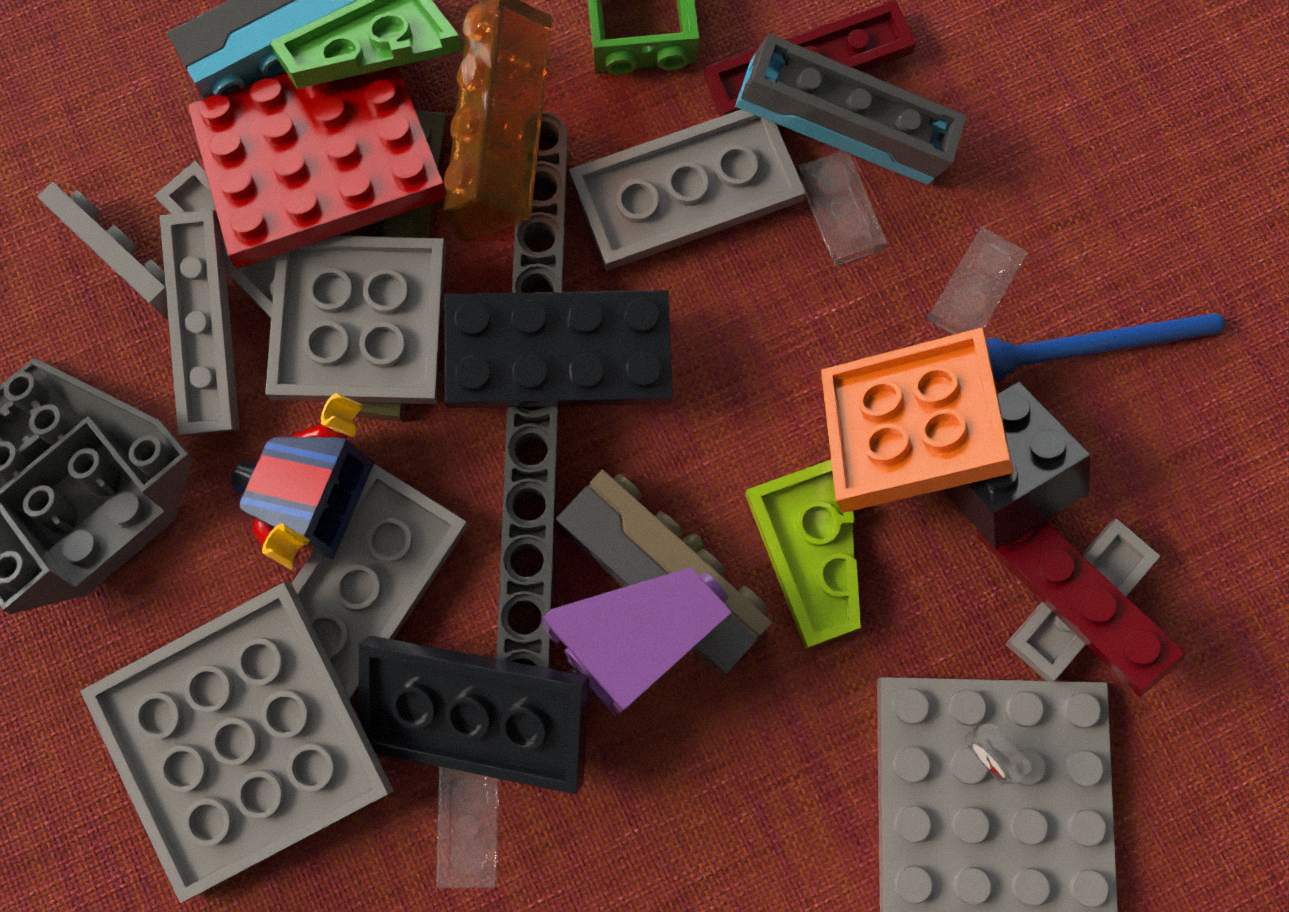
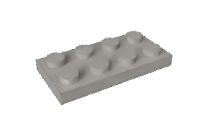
M742 109L569 169L571 183L606 271L803 202L806 194L776 123Z
M376 464L371 469L334 559L326 558L313 551L292 582L350 703L353 702L359 693V644L369 635L394 640L469 526L465 520Z

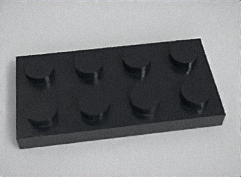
M669 290L444 294L445 405L447 409L672 403Z
M369 635L359 644L358 719L377 754L576 795L584 784L590 676Z

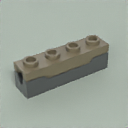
M602 469L593 478L590 485L586 486L556 518L557 528L623 588L690 567L699 576L704 572L711 575L726 592L728 600L724 604L731 613L699 641L692 650L723 677L772 623L764 615L768 610V606L749 588L743 586L737 591L722 577L726 572L725 567L708 551L701 548L695 553L680 539L684 531L667 514L659 511L654 516L638 501L643 495L627 478L619 473L612 478Z

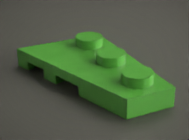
M357 0L270 42L276 58L297 89L463 51L459 34L432 0Z

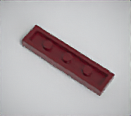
M896 0L784 39L861 72L913 54L917 44ZM758 49L704 68L703 78L720 117L741 110L735 107L750 60Z
M1045 520L996 550L981 532L976 529L977 539L1139 697H1142L1184 660L1185 652Z

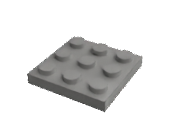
M334 236L277 255L265 395L270 400L327 402L334 393H338L356 402L438 404L446 256L444 239Z

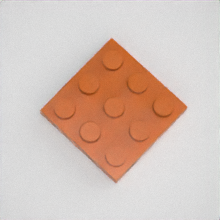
M982 327L821 370L835 497L842 513L1014 473L988 344Z

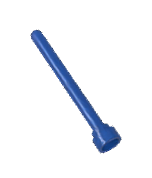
M1210 313L1018 345H1011L1009 341L1001 342L998 337L986 340L995 381L1004 380L1006 374L1013 373L1015 367L1218 334L1224 330L1226 321L1221 314Z

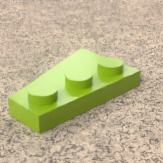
M831 460L747 489L745 492L746 499L804 648H811L860 629L857 560L854 557L852 525L854 523V511L842 513L836 502Z

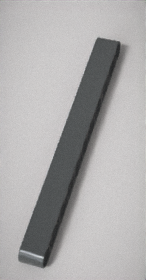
M541 111L529 115L522 122L519 130L512 293H528L532 289L539 287L546 288L551 292H564L569 149L566 125L560 117L551 112ZM543 139H549L557 143L553 148L544 151L532 147L534 143ZM539 188H548L555 192L552 198L545 201L534 200L530 197L531 193ZM544 237L554 242L553 246L544 252H535L527 248L528 244L535 238ZM545 406L535 411L526 410L523 407H507L496 659L516 663L529 662L537 667L551 669L552 639L543 626L540 624L537 630L531 634H518L511 628V619L515 611L524 606L535 607L541 612L543 617L553 609L560 406ZM530 443L541 444L547 449V456L537 465L523 464L518 460V454L522 447ZM526 497H538L545 502V511L536 520H522L515 514L516 506ZM525 551L537 552L544 558L542 569L531 577L519 576L513 570L514 560Z

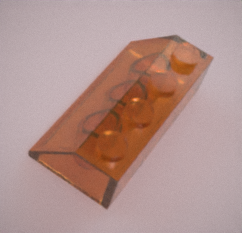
M483 0L469 8L463 23L465 44L463 60L457 72L459 93L456 113L450 128L453 142L450 164L444 177V186L447 189L444 212L457 238L464 242H470L531 219L553 17L520 0Z

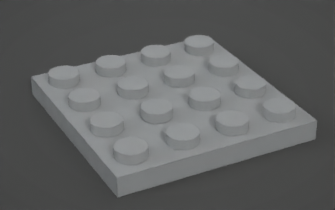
M283 582L80 690L180 903L394 791L291 582Z
M880 677L877 679L880 912H1118L1107 682ZM972 742L978 745L981 743V747L997 761L1004 773L1007 774L1006 780L1001 778L998 780L995 777L996 775L982 763L974 750L971 749Z

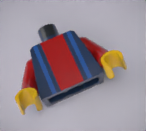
M334 393L327 400L323 408L320 424L297 432L292 437H273L266 443L257 464L242 462L235 468L232 476V486L236 493L243 495L239 503L240 510L254 519L252 532L262 546V553L272 561L292 570L295 566L293 561L299 556L302 546L326 558L334 559L374 465L371 459L347 440L348 436L354 437L357 427L353 424V420L357 413L362 410L363 404Z

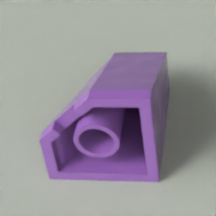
M690 567L551 609L542 617L541 625L554 642L558 643L561 640L566 645L567 649L564 652L568 657L567 660L577 674L590 676L589 688L610 712L616 716L722 622L731 611L724 604L728 600V596L721 585L708 573L704 572L699 576Z

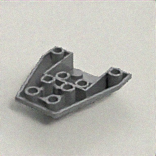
M36 358L30 360L0 385V607L8 614L87 596L175 521L193 460L158 419Z

